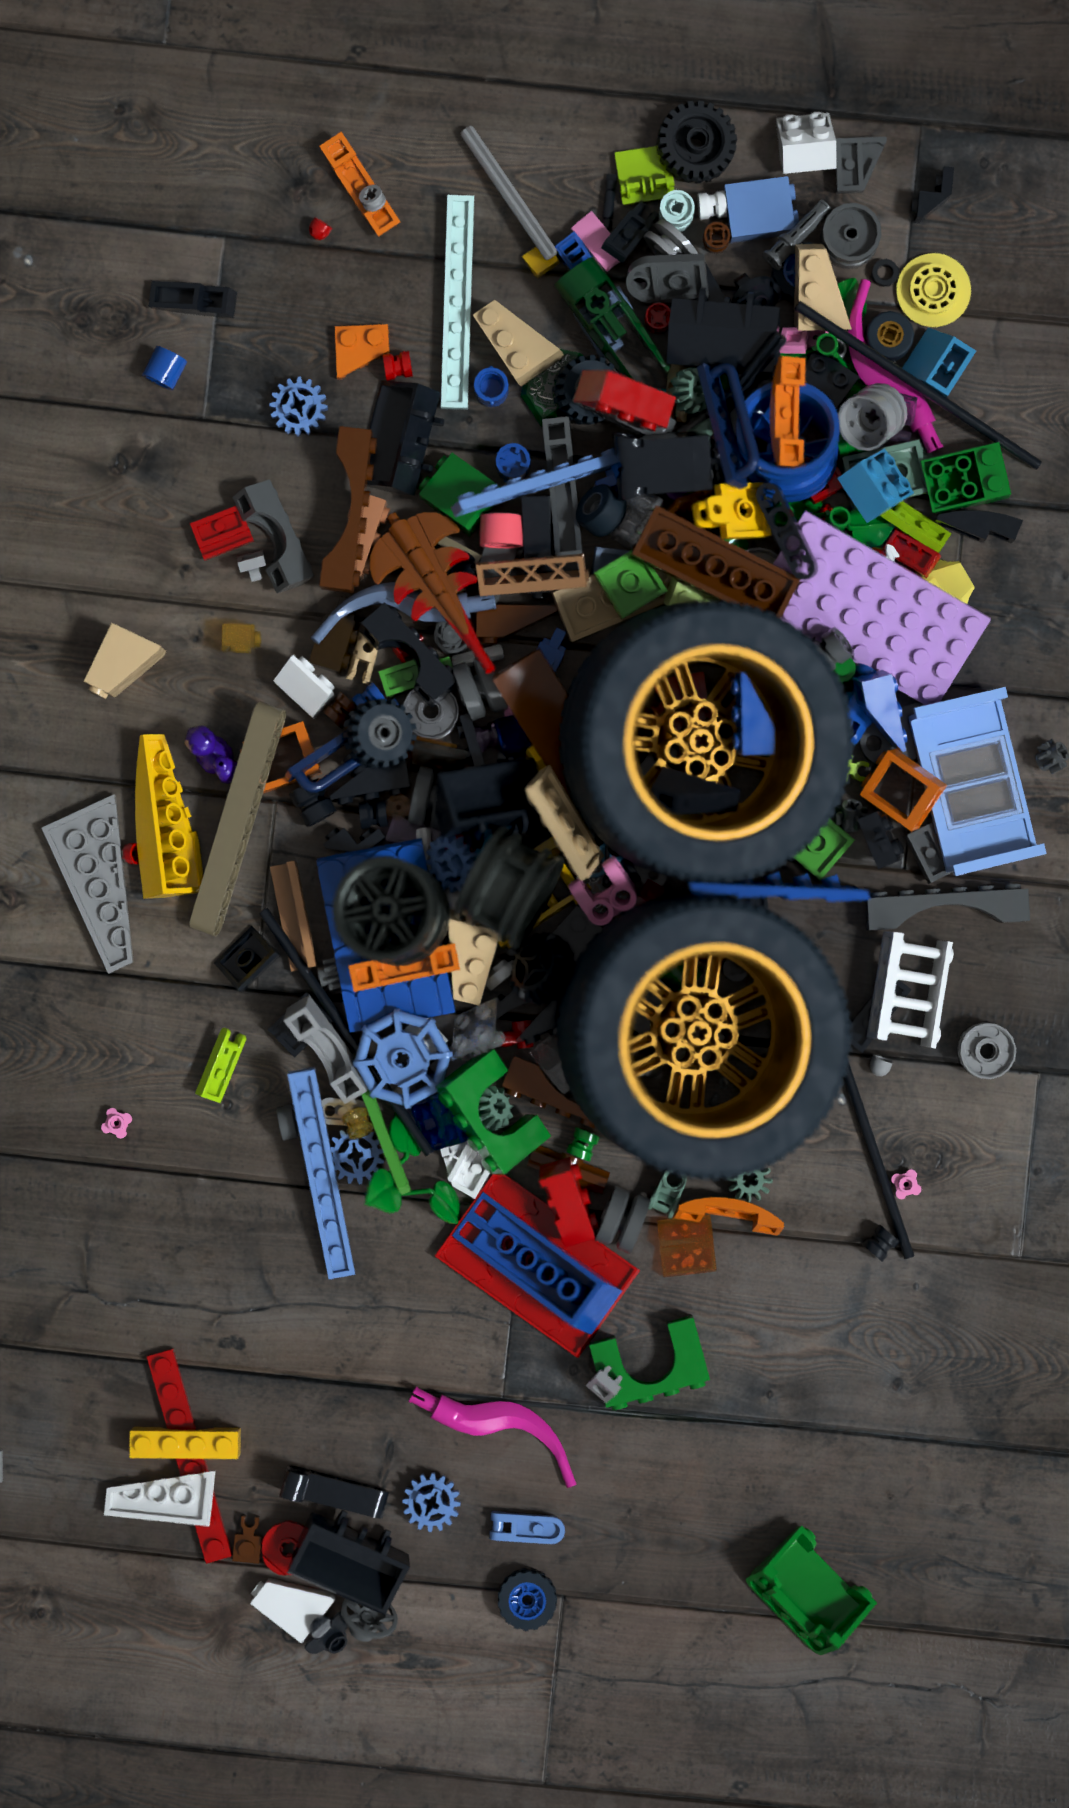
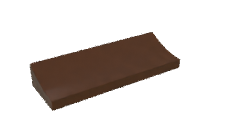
M657 505L654 507L630 553L634 558L719 601L751 605L761 610L769 611L779 617H782L800 581L793 574L697 527Z
M538 648L493 675V682L545 766L550 765L572 801L569 795L570 789L566 787L562 774L564 767L563 764H560L559 747L561 746L559 724L563 721L561 712L563 711L565 699L568 700L569 694H567L566 689L542 650Z

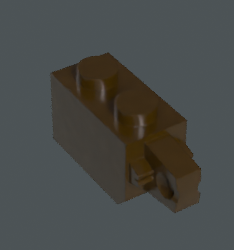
M341 596L336 608L348 598ZM356 611L341 618L319 644L314 643L309 663L312 666L341 674L342 668L347 670L351 659V654L348 653L350 643H356L359 629L356 628L357 623L354 621ZM328 613L325 616H323L321 624L326 620V618L331 613Z

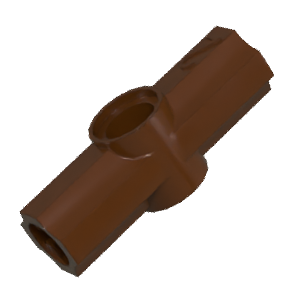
M541 1145L531 1153L527 1166L540 1170L542 1165L571 1156L573 1164L578 1163L583 1178L579 1179L580 1185L588 1190L603 1193L610 1172L584 1163V1160L564 1152L558 1153Z

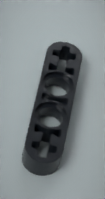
M774 483L760 485L756 491L757 502L792 574L800 580L812 579L818 572V564L782 489ZM766 489L775 491L772 499L775 504L781 503V507H776L769 511V508L774 506L770 500L764 499V496L767 494ZM781 511L786 513L788 517V522L783 527L777 526L774 521L776 514ZM790 536H796L799 539L800 544L796 551H790L786 546V541ZM805 552V555L800 557L804 563H810L811 567L807 569L808 574L799 572L802 564L799 559L795 558L793 560L792 556Z

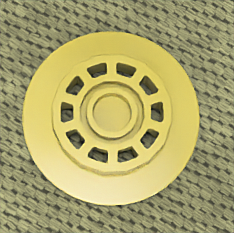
M929 253L916 257L904 267L897 282V298L903 312L911 320L923 326L940 327L954 322L964 313L970 301L971 284L967 272L959 262L944 254ZM916 279L921 280L919 284L914 283ZM915 290H918V292H919V295H918V296H915V293H914ZM950 293L954 295L953 300L949 298ZM921 299L926 303L925 306L919 302ZM946 302V306L942 308L941 304ZM929 305H935L936 309L929 308Z

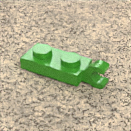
M449 656L439 659L444 666L449 665L452 668L453 665ZM414 660L378 671L387 698L414 689L418 678V669Z

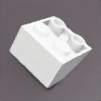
M814 112L810 115H787L776 118L783 174L836 169V138L829 113Z
M293 655L273 681L306 713L315 719L336 697L332 691L335 687L322 674L319 677L312 672L315 668L303 656L297 659Z

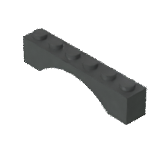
M569 417L542 419L548 473L555 471L554 467L569 462L570 466L574 465ZM576 480L549 488L555 556L583 554L580 524L576 520V509L578 506ZM567 562L561 570H579L578 562Z
M1021 884L1005 885V890L995 891L994 885L978 886V892H968L967 887L951 888V893L941 894V889H926L925 895H914V890L898 891V896L887 897V892L871 893L870 900H865L867 931L896 929L916 913L941 905H961L974 908L991 916L999 923L1030 921L1028 889H1021Z

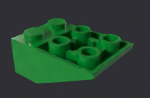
M999 442L920 461L932 513L987 504L1008 499L1011 496Z

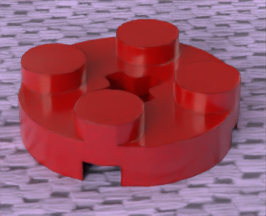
M285 1520L272 1526L264 1536L262 1541L263 1560L266 1566L274 1573L283 1576L291 1575L287 1571L293 1554H283L284 1547L282 1544L284 1542L287 1544L292 1542L295 1544L293 1547L295 1550L304 1528L303 1524Z

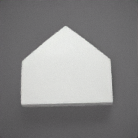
M468 1141L441 1148V1155L444 1158L448 1173V1181L452 1183L453 1187L475 1199L492 1174L482 1165V1157L470 1147Z

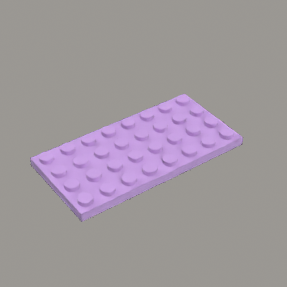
M805 510L798 524L817 561L818 572L812 579L799 581L781 617L782 620H786L796 628H799L802 631L801 634L807 635L810 639L816 637L817 641H821V636L836 627L851 644L854 650V656L851 658L855 665L861 663L876 671L884 670L892 674L898 684V690L924 705L940 702L986 629L991 617ZM790 536L786 541L787 548L790 551L798 549L799 539L796 536ZM780 551L773 565L792 574L782 551ZM805 552L792 556L793 560L795 558L799 559L802 564L799 572L808 574L807 569L811 567L810 563H804L800 557L805 555Z

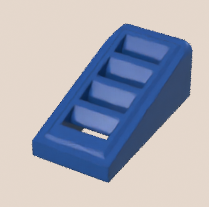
M575 231L555 246L557 250L556 255L569 271L593 256ZM575 244L576 248L566 255L564 250ZM581 252L584 256L572 264L570 260Z

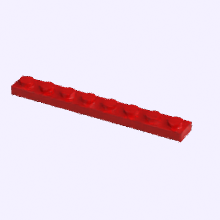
M174 1348L148 1355L147 1360L167 1429L197 1430ZM176 1459L181 1476L209 1472L205 1459ZM213 1490L210 1526L195 1525L206 1564L233 1555L215 1491Z

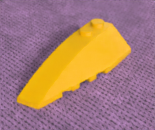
M165 734L140 735L135 786V823L143 899L196 894L199 892L203 879L198 835L196 831H192L188 819L191 817L189 808L184 807L180 794L183 790L180 781L177 782L173 773L175 765Z

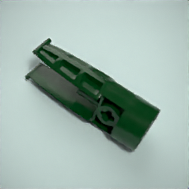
M594 256L575 266L554 284V287L582 324L590 338L607 360L615 365L614 368L622 376L634 380L595 325L600 321L614 341L620 339L627 331L613 313L616 308H618L665 374L669 373L670 367L666 365L644 326ZM605 284L608 285L618 300L610 307L608 295L599 290ZM595 298L597 301L602 299L604 301L602 303L603 308H592V299ZM583 301L585 302L587 313L595 317L590 320L589 324L576 307Z

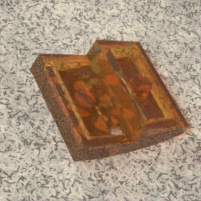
M710 1214L704 1215L700 1222L676 1218L657 1220L663 1277L717 1271Z

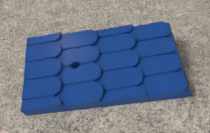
M422 838L317 858L318 874L350 1033L362 1031L361 1028L365 1024L369 1025L392 1013L396 1008L423 1018L455 1013V1004L448 972L354 992L348 965L372 960L353 952L342 941L333 920L335 892L342 878L362 861L374 857H393L402 859L429 872ZM388 879L384 880L382 883V886L385 890L387 889V886L390 882V880ZM414 889L408 891V898L413 899L416 897ZM364 897L361 900V904L363 907L370 906L371 901L368 897ZM387 905L385 907L387 912L384 914L390 916L392 913L390 909L393 907ZM414 916L412 925L417 926L420 923L419 916ZM373 924L366 926L365 931L367 934H370ZM397 933L393 934L390 938L391 942L397 943L400 936Z
M779 872L764 876L765 882H753L752 878L724 883H702L686 880L689 891L694 896L735 894L738 898L778 896L782 899L823 898L827 902L870 900L867 890L858 886L841 885L837 874L823 878V885L812 884L808 873L794 877V883H783Z

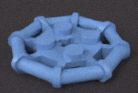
M396 1008L392 1013L369 1025L365 1024L361 1028L363 1031L355 1060L352 1063L367 1086L371 1098L374 1099L376 1097L409 1109L415 1103L438 1092L435 1087L445 1079L450 1058L453 1057V1051L449 1050L433 1018L431 1020ZM402 1022L423 1028L419 1035L403 1031ZM395 1023L396 1032L384 1038L377 1034V1032ZM427 1032L438 1052L430 1053L422 1039ZM371 1040L378 1044L376 1055L374 1058L367 1059ZM398 1052L409 1056L407 1060L408 1065L404 1066L403 1063H396ZM439 1059L434 1078H431L427 1075L430 1060ZM374 1065L382 1078L379 1084L375 1081L368 1066ZM423 1080L428 1084L410 1094L409 1086ZM386 1083L398 1085V1087L402 1088L403 1094L383 1089Z

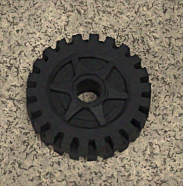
M698 100L697 103H693V101H687L684 105L682 103L668 113L660 126L656 142L658 145L657 153L661 157L662 165L665 164L666 170L669 173H674V177L678 180L683 178L684 182L690 183L695 181V184H701L702 181L709 182L713 178L720 176L733 159L737 147L735 126L730 123L731 118L728 114L725 116L723 114L724 110L720 107L718 109L714 108L715 104L713 103L704 104V101ZM693 137L699 138L703 146H694L690 139Z

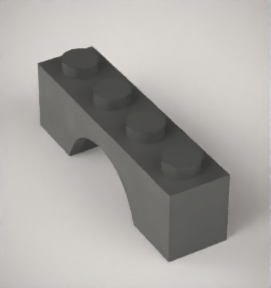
M270 479L244 487L235 494L233 500L243 521L259 525L272 540L274 557L266 571L276 593L278 594L301 586L314 577L311 564L304 555L300 541L293 531L289 517L284 511L278 498V493Z

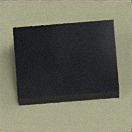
M251 926L214 964L239 992H244L281 954Z

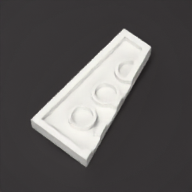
M215 1471L107 1488L104 1515L210 1526Z

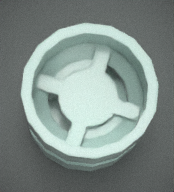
M682 190L668 192L660 203L659 220L664 219L680 232L687 229L694 215L695 205L692 197Z

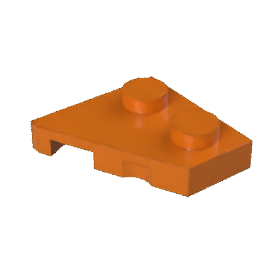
M388 324L335 327L337 379H343L358 368L361 369L371 361L383 357V354L390 353Z

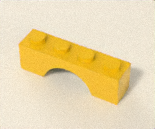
M133 1427L130 1430V1458L238 1459L241 1453V1428L172 1430L161 1427Z

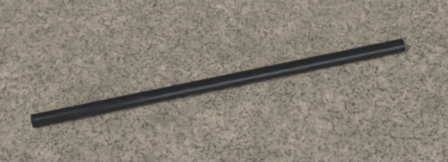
M802 301L798 302L794 310L991 441L999 442L1002 448L1035 470L1040 467L1042 463L1040 459Z
M268 908L264 909L259 915L356 1055L360 1041L353 1032L350 1033L347 1022L310 968H308ZM374 1065L368 1066L375 1081L379 1084L382 1078ZM388 1083L384 1085L383 1089L393 1091ZM388 1101L425 1157L434 1152V1149L405 1107Z
M847 1064L846 1076L843 1075V1079L897 1239L900 1241L899 1245L904 1259H909L915 1255L851 1066Z

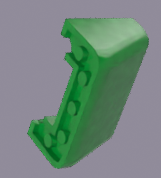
M801 1525L746 1578V1582L755 1594L811 1651L818 1655H824L838 1650L877 1602L872 1598L871 1592L866 1587H849L813 1550L817 1546L816 1537L811 1530Z

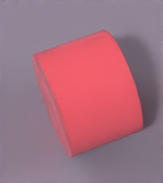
M509 513L482 514L480 516V546L497 549L523 547V516Z

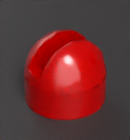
M314 217L309 226V233L315 239L322 240L329 235L333 228Z
M137 843L125 845L122 849L123 860L129 864H139Z

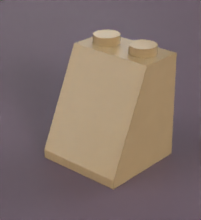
M111 623L84 682L90 685L88 690L105 699L108 695L116 697L164 657L166 650L156 643Z

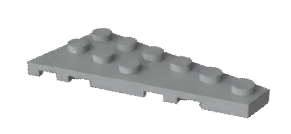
M114 794L42 827V831L108 974L134 963L116 795Z

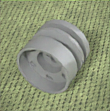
M875 383L866 386L841 406L838 413L840 433L849 445L858 450L869 451L879 448L904 427L907 420V406L904 398L895 388L887 384Z

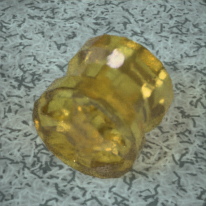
M364 1107L352 1109L342 1116L343 1124L348 1127L347 1134L350 1139L362 1138L374 1130L372 1122L367 1119L368 1111Z

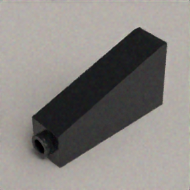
M551 495L523 496L524 559L551 557ZM544 564L539 565L534 572L537 574L553 572V569ZM553 590L526 592V594L531 593L532 598H548V593H551Z

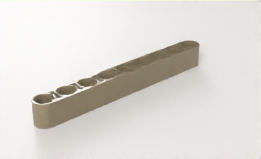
M258 702L254 708L193 908L190 928L215 937L218 936L222 929L285 723L286 711L263 702Z

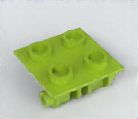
M658 146L615 152L623 205L663 199L668 192L674 190V177L672 173L666 170V165H662L661 157L657 153Z

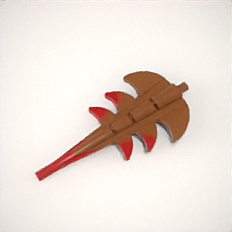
M423 512L407 520H400L397 513H391L387 517L391 524L389 532L379 538L370 555V571L375 584H380L392 571L403 568L404 571L398 576L394 586L395 603L400 604L407 595L416 590H421L422 593L418 595L413 603L412 620L417 621L424 613L432 608H436L473 652L487 674L494 671L495 666L482 648L457 595L458 591L464 587L476 583L478 578L466 572L447 574V571L452 566L461 561L468 560L470 556L463 550L454 547L435 549L436 544L440 540L451 534L459 533V527L451 519L439 513Z

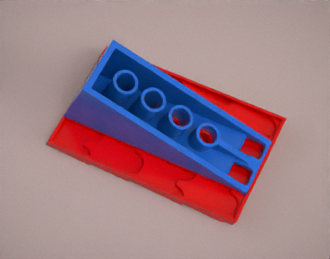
M492 1174L435 1255L436 1258L578 1358L640 1272L637 1267L603 1243L595 1241V1239L565 1248L555 1223L552 1207L550 1208L547 1203L506 1174Z

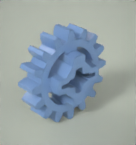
M301 377L297 378V383H293L288 378V386L284 387L279 384L280 393H272V397L276 402L269 403V406L272 409H276V411L271 414L272 419L279 418L276 425L278 428L285 425L286 434H289L293 429L296 436H300L301 430H305L306 434L309 435L310 427L313 426L318 430L319 425L317 421H325L326 419L321 411L328 410L327 405L321 404V402L326 400L325 394L318 395L321 387L318 385L312 388L311 379L306 384H303ZM298 390H305L311 395L304 396L298 393ZM289 393L290 397L287 403L281 407L284 397ZM295 396L303 405V417H301L296 409H293L295 408ZM316 407L315 414L308 420L310 411ZM286 417H293L299 420L300 424L292 423Z
M440 836L430 843L431 848L426 851L431 857L426 860L427 864L432 867L429 873L435 874V878L442 882L441 886L443 889L449 887L451 893L457 890L461 892L476 862L474 857L477 856V853H471L469 850L471 847L463 843L464 839L462 836L457 839L456 836L445 838Z
M350 1126V1133L347 1134L342 1129L340 1131V1139L337 1137L332 1138V1141L336 1144L335 1147L330 1146L331 1152H333L335 1171H340L338 1179L347 1176L348 1183L351 1184L353 1179L357 1178L358 1183L362 1184L364 1176L370 1180L372 1177L371 1172L379 1170L377 1164L385 1162L384 1159L379 1157V1154L384 1152L382 1148L377 1146L380 1144L379 1139L374 1141L372 1138L374 1136L373 1130L367 1135L365 1134V1127L362 1126L359 1132H356L354 1126ZM359 1137L367 1140L372 1148H366L360 1144ZM349 1139L347 1150L338 1153L341 1144ZM354 1143L358 1152H363V1156L359 1158V1168L355 1159L349 1157V1154L353 1152ZM374 1157L372 1165L364 1171L363 1164L366 1159ZM347 1162L351 1165L354 1173L347 1171L341 1163Z
M432 1472L430 1478L427 1479L424 1473L420 1475V1482L415 1479L411 1480L413 1489L408 1487L405 1489V1493L410 1496L402 1500V1503L409 1504V1507L405 1508L403 1512L404 1514H412L409 1522L413 1523L417 1520L419 1522V1530L424 1525H427L428 1532H432L433 1526L437 1525V1528L441 1531L443 1530V1522L451 1525L452 1520L450 1516H458L459 1512L454 1507L460 1506L461 1501L454 1498L460 1492L459 1490L452 1491L451 1488L454 1482L445 1483L444 1474L440 1479H436L435 1472ZM425 1485H434L432 1489L427 1491L420 1489ZM443 1489L449 1496L450 1504L442 1498L441 1493ZM435 1492H437L436 1503L439 1505H433L431 1508H429V1511L426 1512L427 1501L425 1500V1498L431 1499V1497L434 1496ZM414 1500L421 1506L422 1511L420 1515L414 1507ZM437 1513L443 1515L442 1517L437 1519H430L431 1515Z

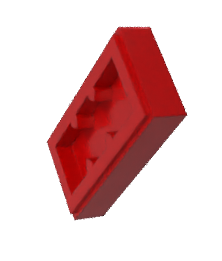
M896 528L883 547L885 548L887 544L894 546L899 553V557H895V561L926 579L941 558L940 553Z

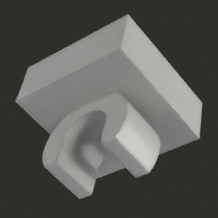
M263 550L237 557L240 573L249 571L251 582L262 579L259 567L266 566Z
M610 1366L600 1370L586 1384L605 1403L612 1399L621 1389L618 1384L621 1382L622 1376L619 1375L615 1380H612L608 1376V1372L611 1370Z

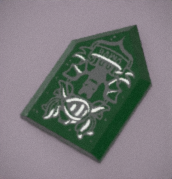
M560 349L565 356L564 358L523 385L521 398L534 415L540 427H543L542 419L556 418L560 415L557 410L560 406L558 403L554 404L553 398L556 397V394L552 393V387L556 385V382H554L555 376L560 373L559 370L568 362L584 356L583 354Z

